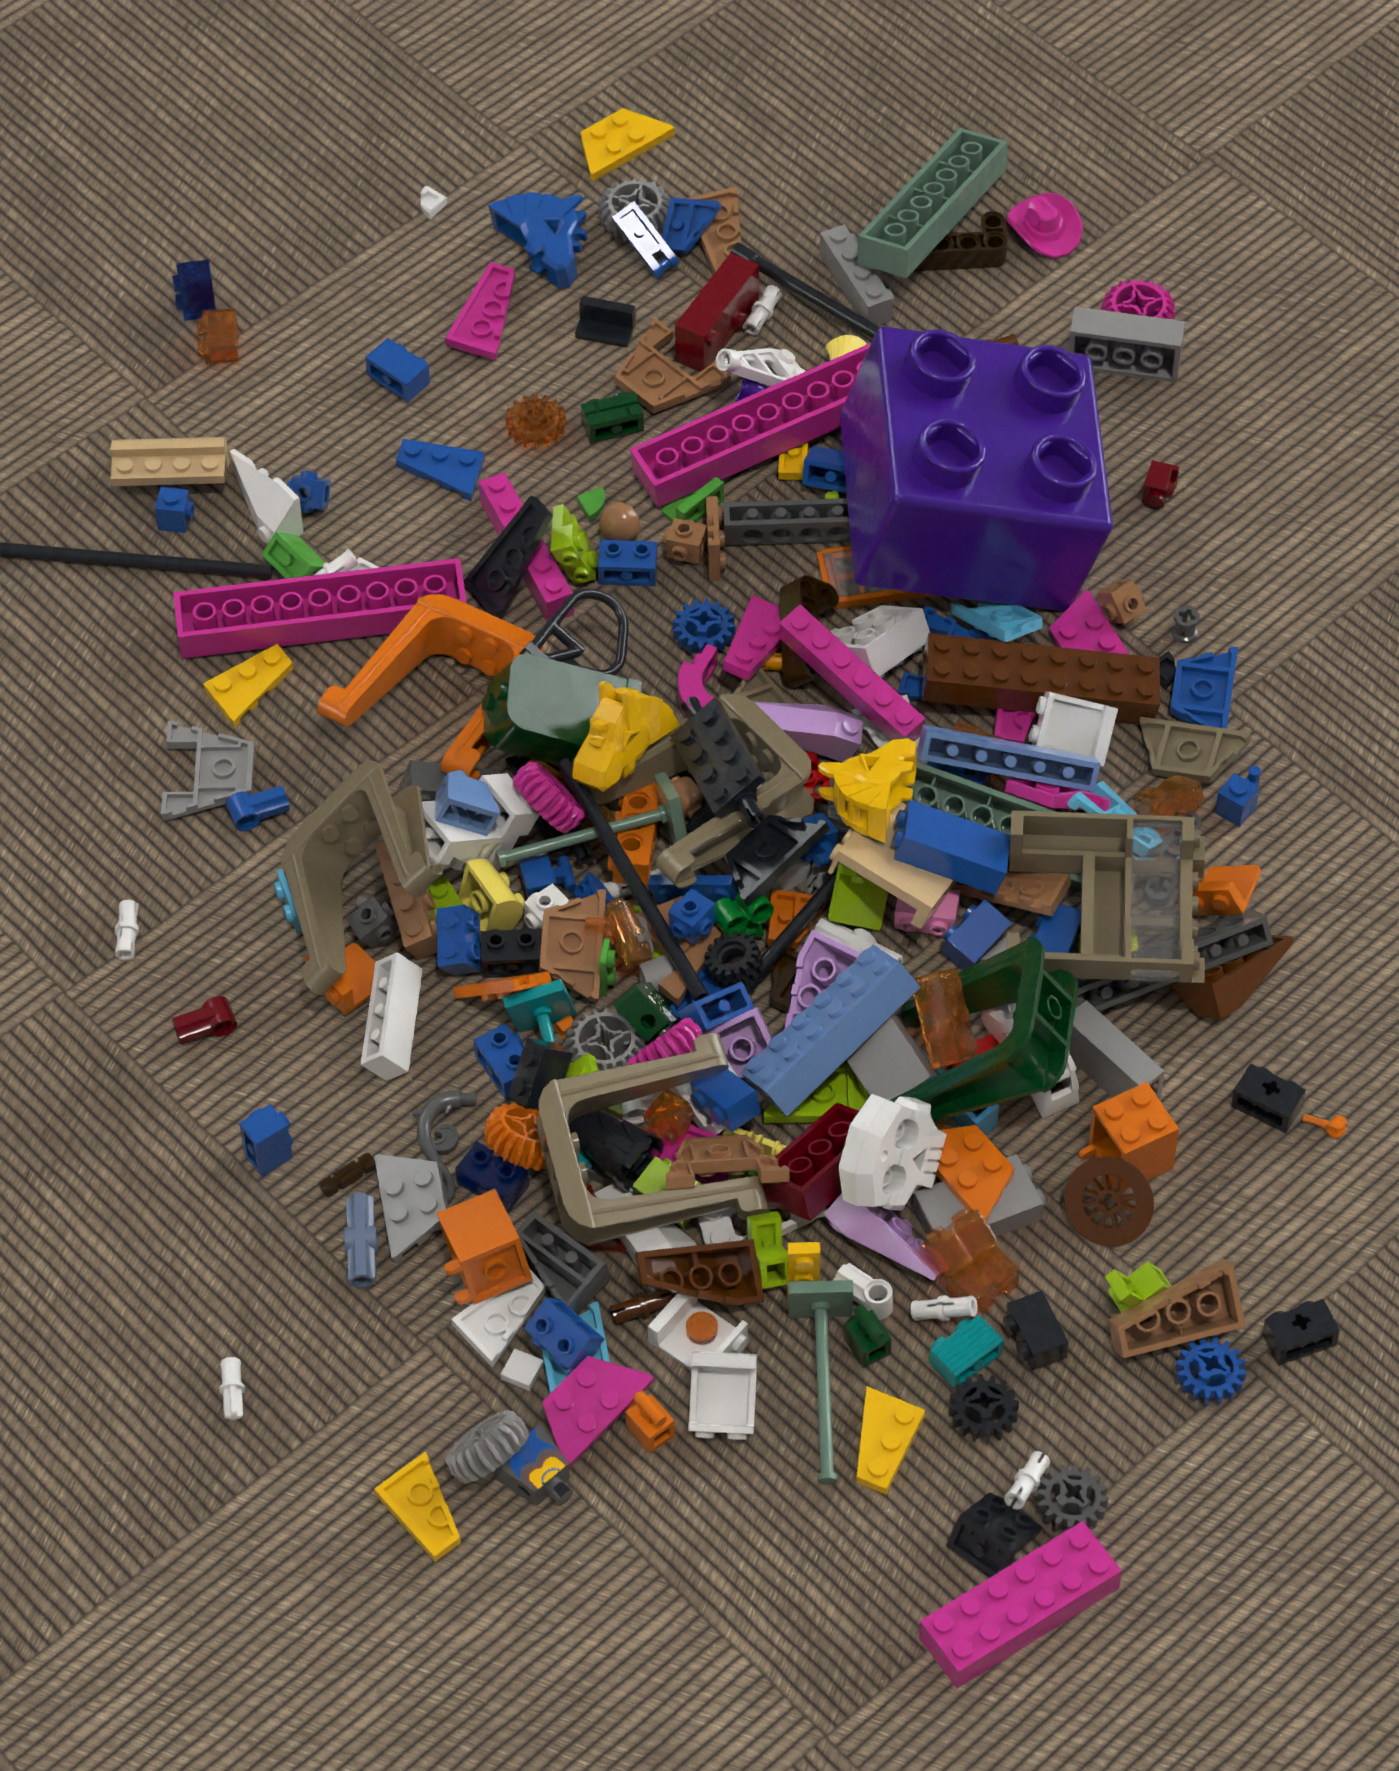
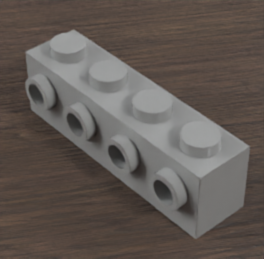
M845 224L821 232L820 256L857 314L876 325L891 321L892 305L895 304L894 295L890 289H886L878 270L858 263V240L855 234H851Z

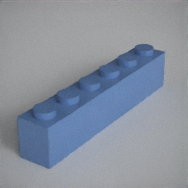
M924 724L922 725L917 748V755L920 760L1089 792H1095L1101 765L1097 758Z

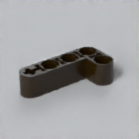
M988 211L981 217L980 232L948 233L914 271L996 268L1004 265L1007 257L1008 242L1005 217L1000 212Z
M807 575L782 586L779 593L780 620L782 621L797 606L802 605L819 621V614L838 605L839 596L836 589L829 583ZM781 640L783 677L789 686L798 688L820 677L811 666Z

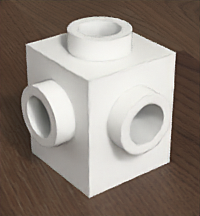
M553 883L540 892L533 893L524 902V921L526 925L532 929L541 928V935L544 910L556 905H565L569 901Z

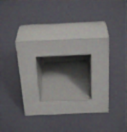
M667 954L640 963V983L651 982L667 1004L672 1002L659 991L658 983L674 971Z

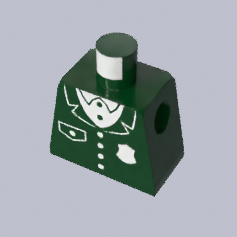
M651 982L633 986L613 1004L647 1042L657 1039L678 1021V1017Z

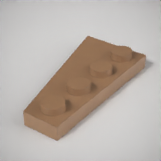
M737 186L685 198L719 201L722 205L719 213L699 238L713 274L730 254L733 246L737 242L741 243Z
M1007 869V874L996 895L960 882H956L952 889L960 890L961 895L1053 916L1069 889L1071 880L1070 874L1015 872Z

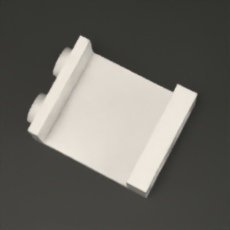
M677 1293L648 1325V1342L692 1372L691 1355L693 1351L741 1353L749 1342L748 1323L742 1320L737 1327H734L699 1303L698 1298Z

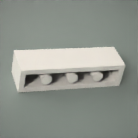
M398 952L375 963L361 1065L386 1081L407 1073L409 1070L423 970Z

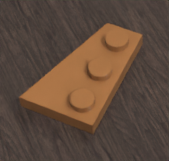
M717 496L706 497L709 581H721L720 569H726V553L720 552V547H725L724 530H719V525H724L723 508H718Z

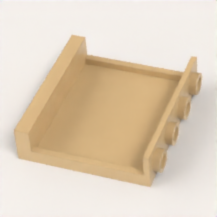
M900 801V806L890 813L886 843L870 836L866 837L850 828L841 844L838 843L830 854L829 859L833 862L828 873L832 874L840 863L844 864L917 909L911 924L921 929L957 881L894 860L895 847L891 845L892 838L897 827H894V821L899 809L904 810L906 804Z

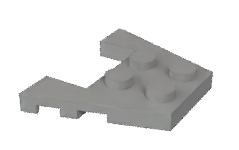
M168 721L167 749H196L193 792H162V821L224 805L227 799L237 792L245 791L250 793V795L253 794L254 742L221 733L216 736L204 733L202 728L192 726L189 729L179 726V722Z

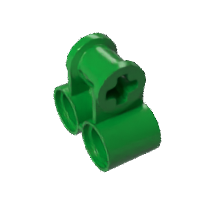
M739 891L734 901L729 898H722L715 902V923L723 933H728L729 937L732 936L733 931H738L739 936L744 932L748 934V937L752 936L759 939L764 936L762 923L772 916L774 907L763 893L747 907Z

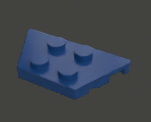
M1230 647L1227 653L1215 656L1210 652L1202 654L1197 658L1190 657L1178 660L1170 714L1186 723L1227 729L1238 647Z

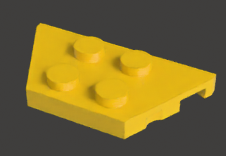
M622 108L581 131V143L585 151L590 179L594 181L674 136L675 127Z

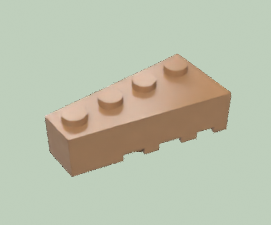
M1221 1259L1110 1318L1108 1324L1114 1351L1123 1358L1246 1327L1234 1266Z

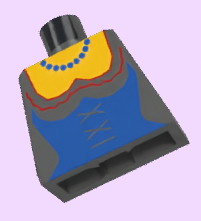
M540 1425L529 1433L525 1445L520 1448V1451L516 1452L504 1465L499 1466L494 1471L497 1481L533 1505H539L548 1496H551L559 1505H562L573 1494V1490L565 1484L570 1477L569 1464Z

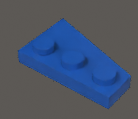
M403 438L396 458V465L398 468L424 480L431 479L440 483L441 488L447 491L453 489L463 494L464 499L472 501L485 461V452Z
M650 875L648 886L657 903H665L680 896L684 897L690 889L713 902L722 898H729L734 901L739 892L733 875H695L697 881L683 889L677 888L665 875Z

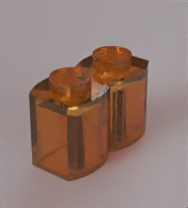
M235 308L202 311V319L197 320L198 334L203 336L202 340H198L199 356L205 357L206 364L238 362V322Z
M1175 775L1164 780L1159 787H1150L1142 790L1133 798V802L1138 815L1178 816L1180 813L1196 810L1205 802L1200 782L1184 775ZM1151 823V824H1154V825H1164V824H1167V823Z
M964 1208L951 1217L953 1222L946 1228H943L941 1225L926 1234L928 1240L922 1244V1247L942 1277L953 1275L999 1242L978 1209L969 1211L968 1208Z
M993 1243L980 1251L970 1262L965 1263L954 1271L946 1280V1290L953 1298L973 1295L977 1301V1312L983 1313L994 1304L995 1297L1002 1293L1009 1294L1016 1288L1019 1283L1020 1269Z

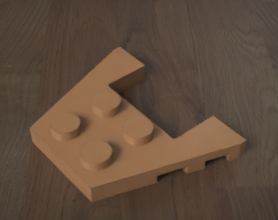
M657 318L652 320L647 333L643 334L639 339V345L635 351L629 354L614 376L615 384L626 393L635 391L638 402L654 414L731 383V375L726 371L719 370L714 362L695 377H692L657 351L673 339V331Z
M683 896L657 905L669 927V909L675 901H680ZM642 911V912H639V913H637V914H635V915L644 916V917L646 918V916L644 915L643 911ZM626 918L608 924L603 929V941L604 938L611 939V950L616 952L627 945L623 926ZM646 918L653 948L661 955L667 954ZM714 923L710 933L705 937L702 936L695 945L685 939L682 940L676 936L675 938L698 974L703 965L706 966L705 952H709L707 947L709 944L715 946L714 939L717 937L720 940L724 939L722 935L724 933ZM677 970L658 983L659 991L677 1006L682 1003L688 988Z
M747 1135L684 1138L677 1151L676 1161L672 1162L670 1173L666 1174V1189L695 1187L694 1174L701 1177H711L717 1172L742 1175L749 1170L757 1171L761 1183L789 1182V1168L786 1165L779 1167L778 1159L774 1156H765L764 1148Z

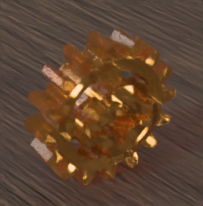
M533 394L532 399L522 396L523 402L514 401L513 408L507 409L505 422L508 436H514L515 443L522 440L524 447L529 446L530 443L534 444L535 449H538L539 443H543L548 447L549 440L557 442L559 441L558 434L565 433L566 415L564 414V407H558V400L556 399L549 402L548 395L543 396L542 399H538L537 394Z

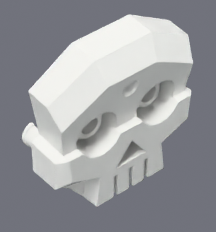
M871 1094L850 1124L838 1167L843 1201L855 1206H880L888 1210L903 1211L907 1201L915 1191L922 1186L933 1187L936 1176L933 1173L937 1172L939 1165L937 1160H940L942 1154L940 1148H943L947 1134L938 1130L930 1114L931 1104L916 1098L900 1096L893 1102Z

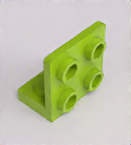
M840 863L834 884L828 920L879 931L882 926L888 891Z

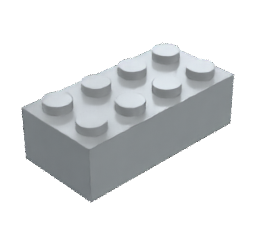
M1075 307L1070 329L1068 352L1075 353L1076 350L1080 351V347L1086 344L1085 352L1082 351L1081 353L1090 357L1093 372L1177 383L1182 356L1185 321Z

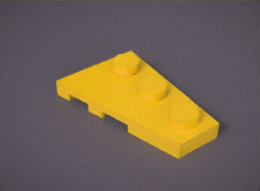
M275 644L203 683L204 691L235 729L241 723V717L248 710L252 711L258 705V700L266 692H271L293 670V662L280 646Z
M866 1386L856 1483L885 1495L887 1494L925 1418V1409Z
M426 1451L374 1488L377 1498L434 1562L461 1544L459 1533L449 1508L445 1503Z

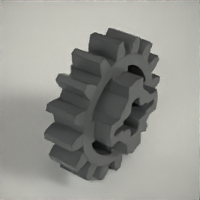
M1064 1464L1060 1465V1473L1057 1474L1055 1471L1050 1470L1048 1480L1041 1479V1490L1037 1492V1500L1040 1501L1038 1511L1040 1513L1046 1512L1044 1517L1046 1523L1055 1521V1530L1057 1531L1062 1526H1066L1067 1530L1082 1521L1095 1528L1097 1527V1518L1104 1519L1105 1508L1108 1507L1109 1497H1106L1107 1486L1100 1485L1101 1476L1099 1474L1093 1477L1090 1476L1089 1467L1081 1472L1078 1471V1464H1074L1072 1470H1067ZM1053 1491L1056 1492V1499L1054 1503L1051 1500V1494ZM1091 1495H1093L1094 1497V1504L1092 1507L1090 1506L1089 1501Z

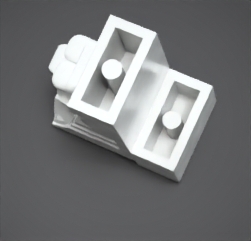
M507 773L482 775L479 779L488 785L500 811L499 817L487 836L435 821V801H423L430 865L440 863L442 870L451 867L455 870L464 871L467 861L484 858L491 861L499 872L500 866L496 850H511L519 836L529 834L540 814L517 791L513 779Z

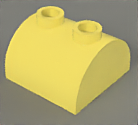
M484 858L466 862L458 896L464 905L480 914V931H490L492 929L512 930L522 917L524 899L520 893L514 894L511 891L507 874L505 872L499 873L491 861Z

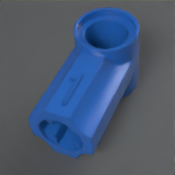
M282 786L252 795L245 791L237 792L226 801L235 827L239 831L251 830L260 823L261 819L290 810L289 802Z

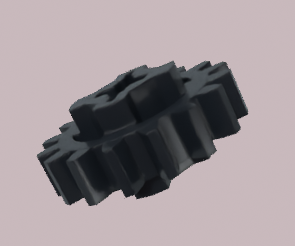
M978 1374V1379L975 1382L970 1377H967L965 1387L957 1384L955 1394L950 1395L949 1416L953 1417V1428L961 1426L960 1435L963 1437L971 1433L973 1442H976L978 1437L982 1436L985 1443H989L990 1436L992 1435L1001 1440L1002 1430L1011 1433L1012 1423H1017L1019 1401L1015 1400V1390L1006 1391L1007 1382L1004 1380L1000 1384L995 1383L994 1375L989 1378V1381H985L982 1374Z

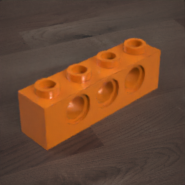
M655 783L619 797L618 807L622 808V810L616 811L615 821L657 810L659 800ZM659 821L615 833L645 886H648ZM609 855L608 871H613V883L626 884Z

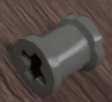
M1186 605L1176 609L1174 613L1176 624L1172 629V636L1176 641L1187 644L1195 641L1197 638V624L1199 623L1200 614L1196 608Z

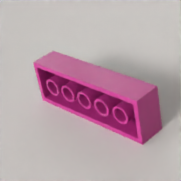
M1084 1521L920 1620L919 1639L956 1689L1118 1590L1120 1588L1122 1570Z

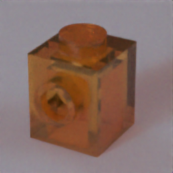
M667 1089L659 1094L644 1113L643 1118L648 1126L647 1131L650 1134L653 1133L659 1138H664L674 1144L679 1137H682L688 1131L690 1122L696 1115L687 1100Z

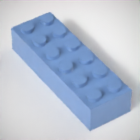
M872 945L862 951L858 959L847 970L838 974L836 980L825 991L819 993L802 1013L797 1014L788 1027L780 1034L774 1036L770 1040L769 1045L760 1054L751 1058L747 1066L740 1073L754 1089L759 1091L766 1101L788 1116L891 1017L920 986L899 961L875 945Z

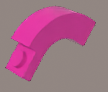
M707 644L701 654H696L692 664L683 661L678 675V702L684 719L687 716L682 710L681 704L685 701L690 708L686 700L687 698L697 697L702 708L714 698L707 693L704 687L718 666L717 647Z

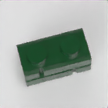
M635 391L630 393L619 392L613 397L600 400L591 399L581 404V420L590 444L644 431L643 411Z

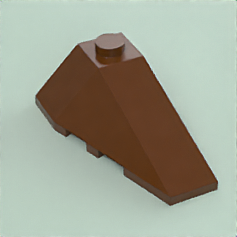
M1272 935L1274 944L1205 970L1204 983L1176 981L1171 983L1170 987L1199 1017L1213 1018L1214 1021L1225 1020L1231 1016L1230 1013L1240 1008L1292 946L1294 938L1293 936Z
M754 1239L635 1253L640 1285L731 1306L764 1302Z

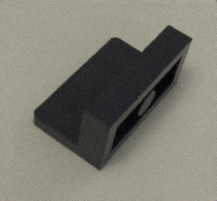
M582 296L579 303L580 320L575 331V338L627 348L636 325L635 305Z

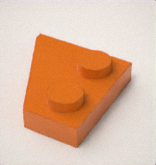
M771 889L769 901L773 904L774 912L768 919L767 945L773 943L813 894L808 895L806 893ZM827 903L788 948H798L826 908Z

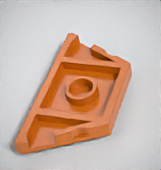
M550 971L455 986L453 988L455 999L481 996L482 1001L503 999V997L551 982Z
M977 1125L940 1130L947 1135L943 1148H940L942 1154L940 1160H937L939 1163L937 1172L934 1173L983 1227L988 1222L992 1209L1001 1199L1004 1188L1009 1185L1014 1176L1015 1168Z

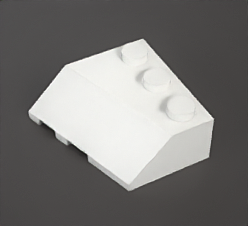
M881 605L853 619V626L841 629L835 628L830 631L881 678L891 668L901 665L909 655L923 649L922 646L926 644L928 633H930L922 608Z

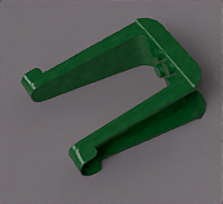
M1029 936L1026 941L925 989L922 983L918 981L917 983L920 988L903 1004L901 1013L902 1021L912 1027H921L1016 1003V1009L1013 1012L1012 1030L1002 1043L899 1096L916 1098L931 1104L930 1114L933 1122L1035 1093L1048 1092L1060 1080L1068 1062L1078 995L1077 979L1071 972L1062 969L1047 973L1043 969L1045 948L1037 938ZM899 1096L891 1099L890 1101L895 1102Z

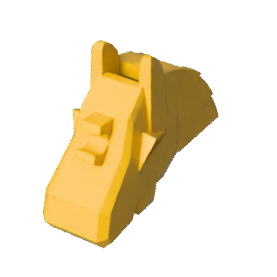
M600 682L599 705L593 717L590 718L589 733L574 758L572 778L580 784L604 792L619 782L621 774L624 778L635 772L636 761L642 757L648 746L680 726L673 714L674 711L663 702V699L656 696L645 695L634 688L620 687L614 689L611 683Z
M908 738L896 739L869 754L860 753V756L848 758L842 763L821 762L818 765V771L826 777L833 778L834 787H820L818 793L823 798L834 801L836 812L840 815L846 826L852 827L866 837L870 836L886 843L890 813L900 806V801L912 800L913 789L907 787L915 783L917 743Z

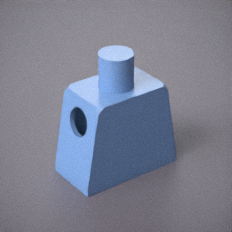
M462 770L447 773L436 792L435 821L487 836L500 815L488 785L483 781L467 777V774Z

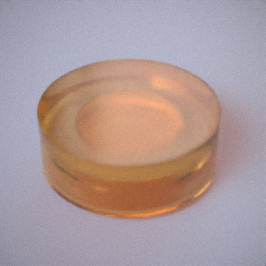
M701 1311L692 1314L686 1322V1335L688 1339L698 1345H706L714 1341L718 1334L716 1318L708 1312Z

